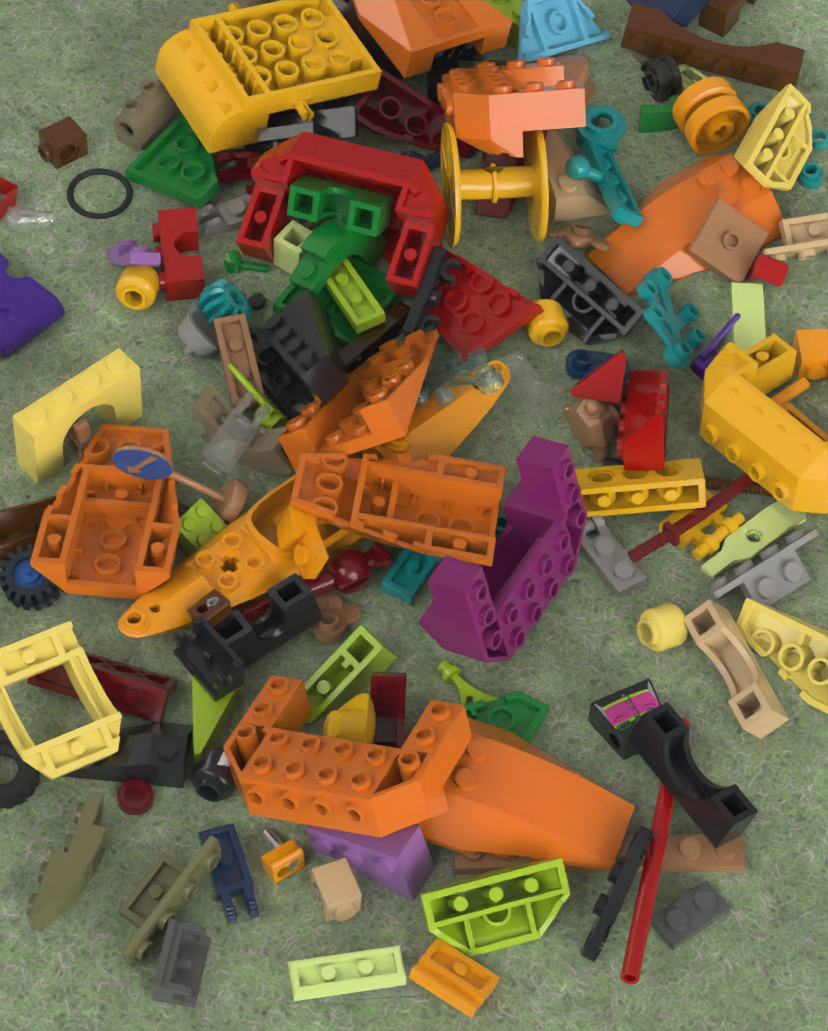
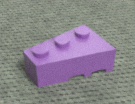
M418 824L410 825L381 838L312 825L306 826L312 846L319 854L330 856L336 860L346 858L352 869L412 901L415 900L435 870L426 841Z

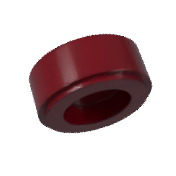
M140 779L124 782L117 792V801L120 809L124 813L134 816L146 813L154 802L152 787Z

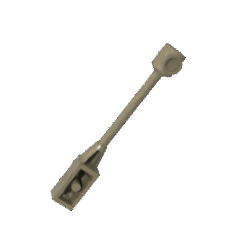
M236 0V2L239 3L241 8L257 6L275 1ZM160 79L143 82L140 86L141 93L136 98L127 99L123 102V112L114 120L118 141L142 151L177 116L175 101Z

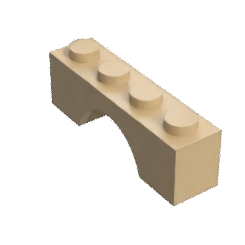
M708 599L686 615L684 623L696 645L714 663L729 688L731 699L728 700V703L742 729L762 739L787 722L789 718L728 609Z

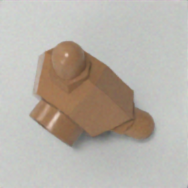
M594 399L573 401L571 405H565L561 413L564 418L569 420L571 432L583 448H589L590 451H593L596 462L603 463V458L609 457L607 448H609V441L615 433L614 426L619 424V415L616 408L611 402L603 403Z

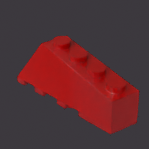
M629 370L628 383H623L619 438H617V458H623L624 471L665 470L670 401L669 370Z

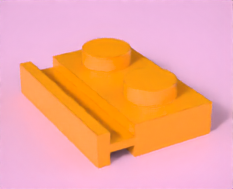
M437 937L422 955L419 962L413 966L408 978L472 1018L477 1009L481 1007L495 989L500 976Z

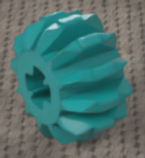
M223 278L219 281L216 280L205 287L199 295L198 305L202 309L201 314L208 319V324L211 323L213 325L214 318L245 314L247 322L251 319L253 310L248 304L249 299L242 294V290L236 288L233 282L229 283Z

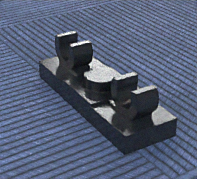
M434 246L403 327L405 338L418 330H423L424 333L429 332L426 330L429 325L438 327L441 325L440 318L431 314L432 309L438 308L441 301L442 290L439 289L441 281L449 286L456 285V277L448 275L447 272L451 269L459 271L462 269L461 262L458 259L447 258L445 248Z

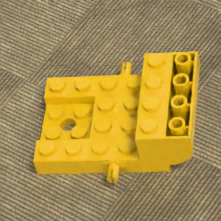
M281 0L247 8H241L238 2H235V4L232 2L227 7L228 12L191 19L189 29L176 33L163 44L158 53L155 67L156 74L209 154L257 143V129L267 128L269 114L295 109L302 120L306 122V120L309 121L314 117V112L308 105L376 90L382 73L377 63L332 0Z

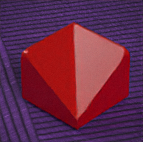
M760 254L753 261L745 281L762 279L780 287L783 284L789 266L764 254Z

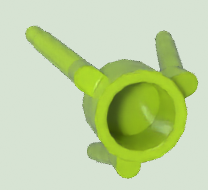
M229 363L227 365L228 369L261 405L253 414V419L256 420L254 425L268 429L285 427L288 418L266 396L264 399L246 377L232 363Z

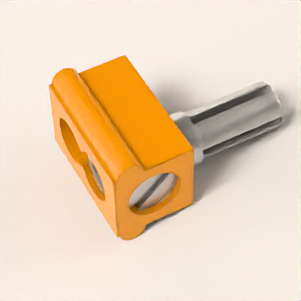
M267 828V831L264 830L262 832V837L273 849L261 856L262 867L274 884L305 867L303 850L292 839L284 843L272 828Z

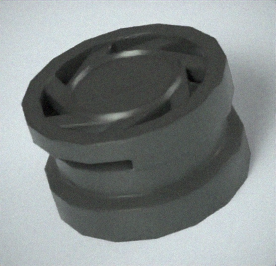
M668 53L662 54L657 60L648 59L642 62L640 70L644 71L645 76L641 77L646 91L651 90L654 93L651 95L654 101L664 99L669 93L674 95L681 91L682 76L676 61Z

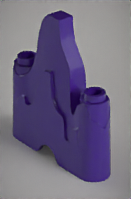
M0 254V358H6L63 317L65 311L58 298L29 276L23 278L9 276L6 273L8 259Z

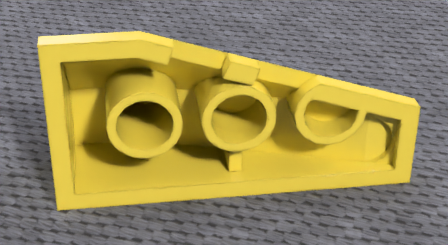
M746 598L736 622L745 641L761 657L769 656L780 668L777 674L784 681L790 678L802 690L799 696L807 704L828 714V631L761 602Z

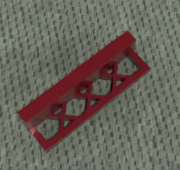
M85 652L98 681L117 711L158 723L163 720L168 697L176 690L179 679ZM63 664L28 678L27 684L80 699Z

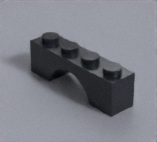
M666 702L642 714L627 740L717 849L741 836L758 813V810L736 784L720 786L703 775L690 751V728L672 706Z

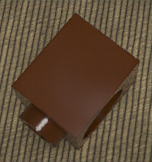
M70 116L38 131L40 145L37 148L39 155L43 161H50L56 169L88 154L87 134Z

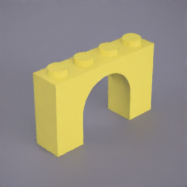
M118 348L13 415L18 465L38 484L65 467L63 454L64 438L72 424L83 413L95 406L96 413L108 424L127 426L143 416L140 367Z

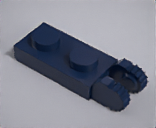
M234 824L198 832L201 847L210 835L218 839L221 847V859L215 869L209 872L217 899L218 901L221 900L227 923L229 925L237 923V912L231 897L241 894L244 896L245 908L250 918L259 917V910L253 892V880Z

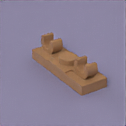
M238 314L214 318L213 327L232 408L234 410L240 409L241 411L254 409V406H260V404L227 367L229 363H232L265 399L246 315Z

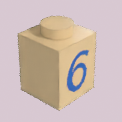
M346 858L311 869V887L326 922L334 919L346 921L354 917L358 911H361L362 894Z

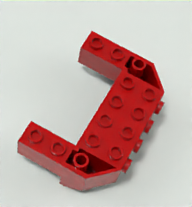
M305 131L268 150L261 156L250 174L255 182V187L236 239V243L243 255L269 262L274 261L273 239L285 228L289 217L287 215L290 185L303 175L393 196L389 227L386 229L401 232L385 280L392 293L415 298L434 246H440L450 216L445 198L423 160Z

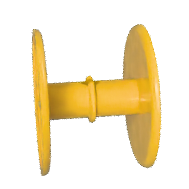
M445 122L441 134L440 176L441 192L450 211L445 228L449 247L453 248L459 242L461 200L491 199L492 203H497L498 198L526 197L528 220L534 240L538 243H543L547 232L549 209L548 167L543 130L526 132L524 166L496 167L495 163H491L486 168L460 169L455 131L450 123Z

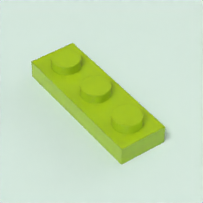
M345 258L338 264L324 286L358 334L386 322V316L350 261Z

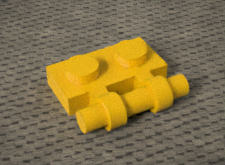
M705 488L706 501H708L715 495ZM725 504L706 519L680 535V543L677 546L684 550L690 543L695 544L697 547L692 550V556L696 560L701 561L707 555L712 556L716 553L725 538L736 532L745 523V517L740 512H736L731 517H724L723 515L728 509V505ZM696 508L675 510L659 524L658 531L662 532L663 523L666 521L674 524ZM711 525L716 528L711 535L703 533Z

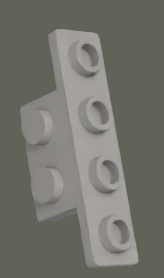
M799 528L784 537L786 540L785 544L780 547L777 544H773L759 552L761 559L754 563L752 560H748L733 569L735 575L729 579L726 576H722L707 585L709 591L700 596L702 601L706 602L708 599H717L736 586H739L745 599L751 598L768 606L777 602L811 580L795 549L818 536L817 530L813 529L804 532L802 528Z

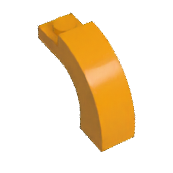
M289 503L279 520L277 528L280 552H293L294 561L299 566L303 579H316L329 559L317 525L329 523L295 508Z

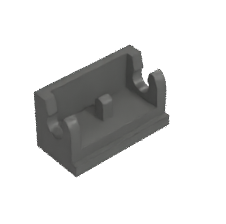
M169 918L153 983L154 1001L195 1008L211 941L210 937L205 936V927Z

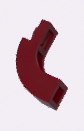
M371 672L370 697L376 715V729L372 744L399 749L404 745L406 673Z

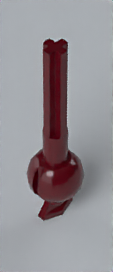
M377 541L368 551L363 553L355 547H342L330 554L325 570L321 571L316 579H304L303 581L312 590L314 597L334 588L343 594H353L366 587L370 581L371 570L377 567L393 565L385 546ZM268 597L239 612L247 621H254L263 616L268 610L270 599Z

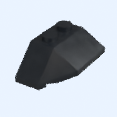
M558 235L536 259L537 269L539 270L541 299L555 300L561 305L569 324L568 330L585 345L625 338L644 317L643 309Z

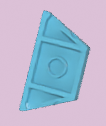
M526 0L521 2L518 59L525 60V64L537 61L538 58L551 57L611 38L607 30H600L592 20L595 15L581 0Z

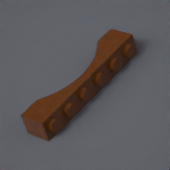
M635 2L632 3L620 46L657 58L662 54L668 53L674 58L676 63L776 91H781L790 83L795 87L805 52L804 49L779 42L749 47L716 43L683 29L662 10Z

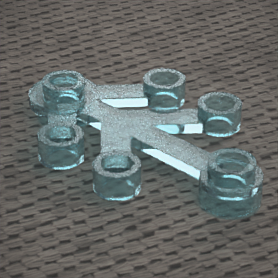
M478 348L467 355L468 361L465 363L461 352L453 350L442 357L444 363L427 370L415 407L429 402L431 399L427 391L429 387H433L435 390L433 396L437 404L444 406L456 398L451 386L477 384L481 394H490L499 390L505 381L499 369L495 368L494 365H486L490 359L484 348ZM480 368L476 373H467L473 369Z

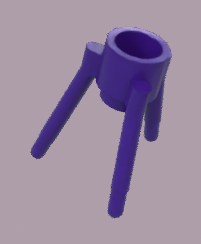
M735 313L707 348L692 360L690 368L701 380H704L705 369L719 354L716 349L741 317L739 313Z

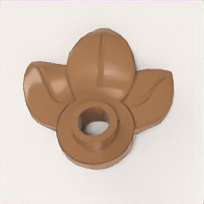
M572 223L571 227H566L564 230L549 231L547 235L548 239H554L558 235L568 245L578 248H588L589 245H592L600 250L608 251L610 246L608 241L594 236V233L589 231V226L579 223Z
M329 590L315 597L323 620L307 629L311 630L317 640L323 644H335L341 641L347 626L356 623L361 616L359 603L343 604L341 597L336 592Z

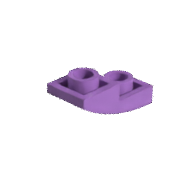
M135 240L117 241V245L106 250L107 257L113 263L120 266L157 267L161 265L160 253L149 252L148 246L136 245Z

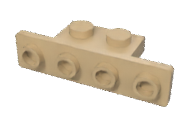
M828 212L781 220L779 228L784 246L767 248L760 253L782 263L787 261L786 258L797 257L798 261L815 258L816 253L827 252L828 256Z

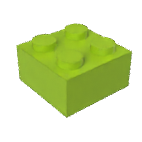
M200 498L180 516L181 530L178 543L191 556L228 525Z

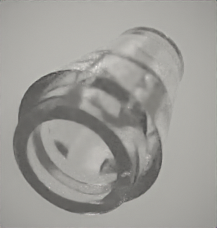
M17 203L15 206H8L7 208L8 232H16V235L53 229V210Z

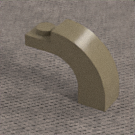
M215 386L204 388L189 411L205 428L201 437L212 448L224 457L264 474L283 475L294 472V468L278 439L287 429V426L268 429L254 425L241 417Z

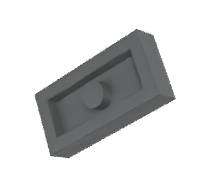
M706 880L651 918L650 925L673 951L727 914L730 906Z

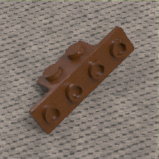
M56 495L0 510V562L8 560L6 555L10 551L14 555L18 554L16 547L22 546L23 550H28L27 544L35 545L43 513L48 505H53Z

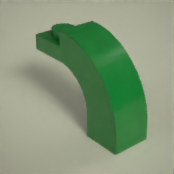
M341 218L331 219L316 228L300 246L305 255L288 280L293 286L304 291L309 288L315 296H318L341 261L352 256L373 267L388 241L382 234L373 237L346 230V220Z

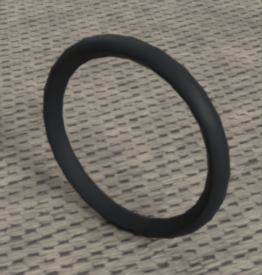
M102 168L91 169L79 174L71 181L67 190V200L74 211L92 219H107L122 213L128 208L133 196L132 186L123 175L116 171ZM109 175L118 179L124 185L126 198L123 204L113 211L91 213L77 205L73 196L74 189L81 180L89 176Z

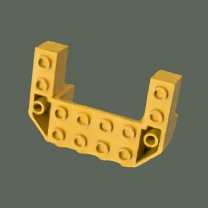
M775 333L745 351H742L734 343L729 342L705 369L700 399L699 435L706 443L711 444L728 461L738 466L754 482L760 484L776 500L782 502L791 511L828 514V441L824 442L766 396L769 392L792 379L797 350Z

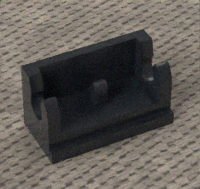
M200 615L193 620V630L189 635L186 636L182 630L177 633L176 649L173 652L216 702L244 684V662L208 621Z

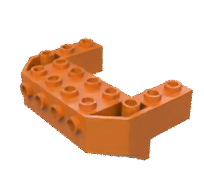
M555 57L538 58L537 63L525 64L523 59L508 60L505 66H495V62L477 63V68L450 69L449 73L442 75V83L437 84L438 102L441 103V107L444 109V118L447 123L453 126L456 138L488 154L500 155L501 153H508L511 157H524L522 131L586 127L584 87L580 83L576 84L575 79H564V65L560 61L556 62Z
M271 675L223 746L235 785L251 815L381 838L447 812L448 804L443 786L472 739V734L463 704L437 700L429 702L401 749L299 732L312 713L303 680Z

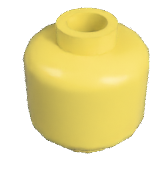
M672 603L646 609L640 615L636 627L640 642L655 652L665 651L682 645L688 635V628L684 623L686 614L677 605Z

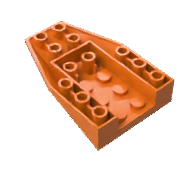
M353 0L358 19L404 78L430 71L435 53L471 42L480 55L506 46L512 25L510 18L484 0Z
M436 329L426 333L423 330H418L408 335L404 341L397 342L396 339L382 344L379 347L380 351L369 357L364 363L348 374L349 383L325 404L315 394L313 396L315 400L300 409L301 414L286 423L287 429L278 439L295 472H297L301 453H346L350 455L406 436L439 336Z

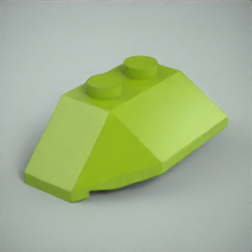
M559 857L515 864L454 880L419 895L428 931L467 956L473 957L540 939L557 915L563 902H566L571 893L563 859Z

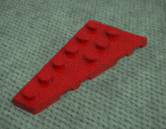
M385 229L381 234L388 241V244L381 254L390 265L401 232ZM446 250L447 258L458 259L461 262L462 269L461 271L451 269L447 272L448 275L456 277L457 283L454 286H449L441 281L439 289L442 290L441 301L438 308L432 309L431 314L440 318L441 325L440 327L435 326V328L463 366L466 367L544 311L539 304L527 300L513 288H508L495 280L492 275L461 256L454 255Z

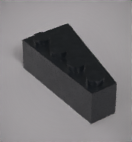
M307 288L282 311L269 317L259 331L325 404L349 383L344 361L339 356V351L341 350L334 338L336 333L334 327L330 324V320H332L330 313Z

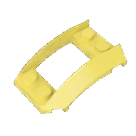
M71 621L0 648V724L22 760L51 780L115 754L118 751L120 741L119 731L122 715L120 711L117 712L98 681L83 647H80L76 639ZM63 664L74 689L94 722L36 746L18 717L4 687Z

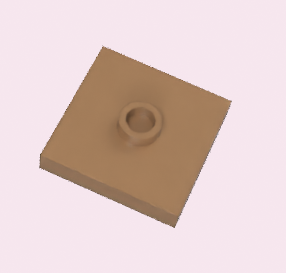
M719 198L714 201L686 252L728 282L742 283L769 233Z

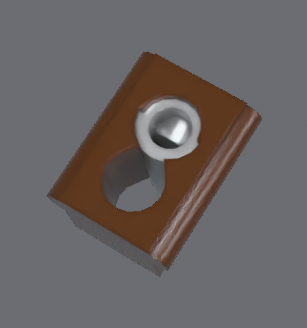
M213 589L187 609L192 621L202 615L213 628L233 613L230 606L231 602L216 589Z

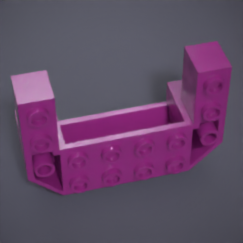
M532 436L516 458L521 480L502 505L507 526L495 541L492 566L476 565L445 556L428 579L433 602L420 618L419 623L444 650L485 663L510 661L516 650L523 646L526 636L532 627L541 620L543 612L550 601L557 597L559 589L566 578L574 572L586 524L587 511L584 508L581 488L578 484L575 463L572 460L569 445Z

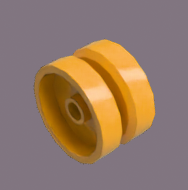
M709 77L692 84L679 95L672 109V117L678 128L684 133L693 151L700 155H707L733 146L743 137L751 119L748 109L742 100L737 97L736 91L729 81L722 77Z

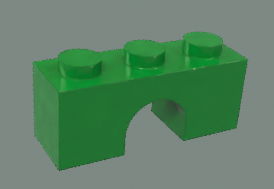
M303 175L290 185L287 215L313 222H318L322 218H341L347 221L346 230L377 237L389 227L393 196Z

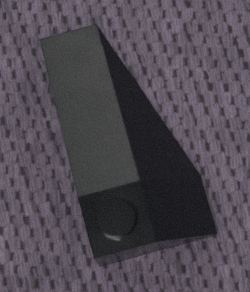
M153 722L120 728L119 748L115 754L61 777L122 783L132 779H140L153 786L184 788L193 725Z

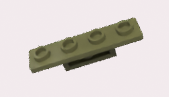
M210 835L187 867L162 852L119 908L120 916L140 928L122 951L126 964L133 968L139 960L144 961L150 955L154 948V940L161 931L165 932L167 930L169 918L176 919V911L184 901L188 902L193 898L199 888L198 882L206 871L211 872L215 869L221 859V847L217 838Z

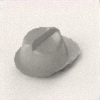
M196 298L192 301L187 315L179 324L177 331L184 343L182 350L184 355L193 352L200 357H207L219 350L214 327L211 323L208 324V319L201 314L202 309L198 305L200 298Z

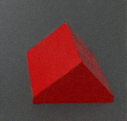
M624 350L618 351L570 387L572 396L620 403L627 358Z

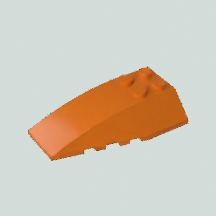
M732 154L706 156L662 181L638 204L644 219L637 228L627 223L624 225L618 224L604 238L610 244L608 251L594 248L586 258L627 296L638 293L636 287L644 281L643 276L655 267L666 268L671 274L672 280H681L690 277V274L702 270H711L686 251L715 200L720 198L769 233L761 249L782 237L779 222L783 220L772 190L763 187Z
M101 424L84 450L83 459L80 463H76L71 470L70 479L66 485H61L56 493L55 502L52 506L48 505L43 513L30 560L31 567L67 594L137 600L170 578L181 530L175 480L169 477L163 479L139 478L120 470L113 463L112 459L113 452L117 448L136 445L159 451L172 462L168 429Z
M301 453L290 505L324 522L390 546L442 558L449 556L470 563L492 566L496 541L495 531L506 466L441 454H427V459H412L411 454H397L396 459L377 458V454L363 453V458H347L346 453Z
M468 718L472 739L443 786L448 804L447 812L415 823L420 825L425 841L462 854L475 855V852L493 853V857L508 859L509 855L531 858L530 861L561 857L564 865L611 870L619 854L635 806L514 733Z

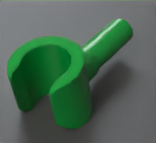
M229 250L225 253L227 260H224L226 271L230 274L241 273L243 270L265 273L269 271V265L242 261L241 254L237 250Z

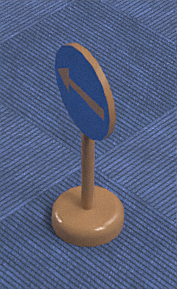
M136 445L117 448L112 455L113 463L127 474L145 479L169 477L214 498L213 511L227 525L231 524L238 517L244 507L248 488L247 484L239 479L229 480L217 491L174 471L173 463L167 456L148 447Z

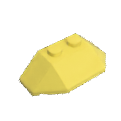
M791 83L786 85L754 118L737 149L734 158L763 187L789 191L799 176L813 149L812 126L809 117L811 104Z

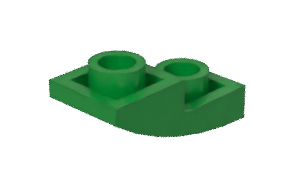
M670 97L669 105H641L638 121L639 133L663 132L677 129L678 126L672 117V109L678 97Z

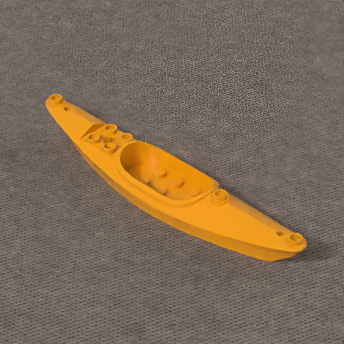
M494 360L458 378L416 403L406 436L347 455V458H363V453L377 454V458L396 459L397 454H411L412 459H427V454L451 456L481 422L511 379L509 367L501 361ZM296 474L266 494L249 510L171 571L168 580L142 595L118 619V628L121 633L126 637L138 639L170 634L190 627L193 621L187 609L213 589H216L231 602L230 606L232 611L269 597L267 594L268 589L294 573L304 580L299 566L294 561L293 552H280L277 540L278 523L290 503ZM332 524L317 525L328 556L338 548H356L368 539Z

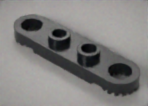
M249 327L251 339L257 341L253 349L263 390L290 421L301 414L291 409L294 404L307 405L312 403L314 398L258 329Z
M640 825L628 846L622 862L616 860L607 877V881L612 884L607 895L601 893L593 907L592 913L597 915L584 943L580 956L595 962L600 954L601 949L599 947L603 948L604 946L601 942L605 943L610 928L617 918L641 865L642 858L645 855L643 849H648L645 844H650L654 831Z

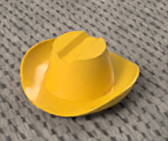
M359 694L338 710L330 711L324 722L322 736L372 744L376 729V715L369 694Z

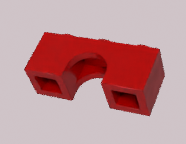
M195 207L157 210L158 223L152 224L153 242H160V247H155V253H160V266H163V271H158L159 290L166 291L167 301L200 298L199 295L205 288L202 256L181 254L186 251L199 250Z

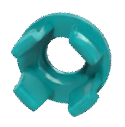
M591 106L586 108V127H576L578 135L575 140L578 147L581 148L585 141L589 140L596 145L610 150L612 154L616 153L618 141L624 136L626 130L624 117L617 110L607 106ZM601 117L610 120V126L605 128L596 127Z

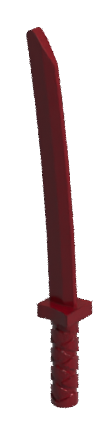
M743 473L735 481L706 501V507L696 508L674 524L666 521L663 523L662 532L658 533L657 536H653L650 540L628 551L629 559L636 563L651 552L653 553L658 550L659 547L665 546L666 543H671L674 547L679 545L680 535L724 506L754 481L749 475Z

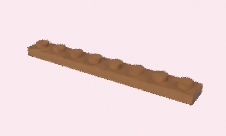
M704 834L668 835L661 872L745 871L746 862L743 836L741 835L716 849ZM625 835L616 859L617 861L622 862L634 835ZM453 851L454 874H481L515 864L533 862L530 861L531 858L509 855L507 859L493 857V853L475 852V855ZM645 855L642 858V862L637 873L642 872ZM564 865L566 873L610 872V870Z

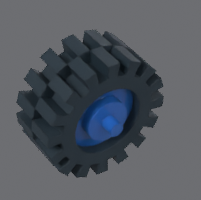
M27 544L28 550H23L22 546L16 547L18 554L14 555L10 551L6 555L9 561L2 560L0 566L3 571H0V585L9 601H12L14 606L19 607L21 605L24 610L30 611V607L34 606L35 610L38 611L42 610L41 604L46 603L47 607L53 605L51 598L54 597L58 600L61 596L59 592L61 588L31 567L30 560L34 544Z

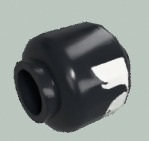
M223 747L205 750L191 775V781L196 793L207 801L218 802L226 800L234 794L237 788Z

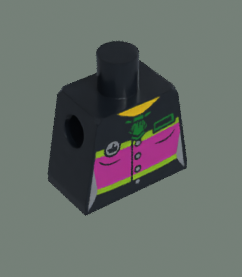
M648 678L591 702L588 721L622 760L638 754L627 740V737L642 714L660 706L661 703L651 680Z

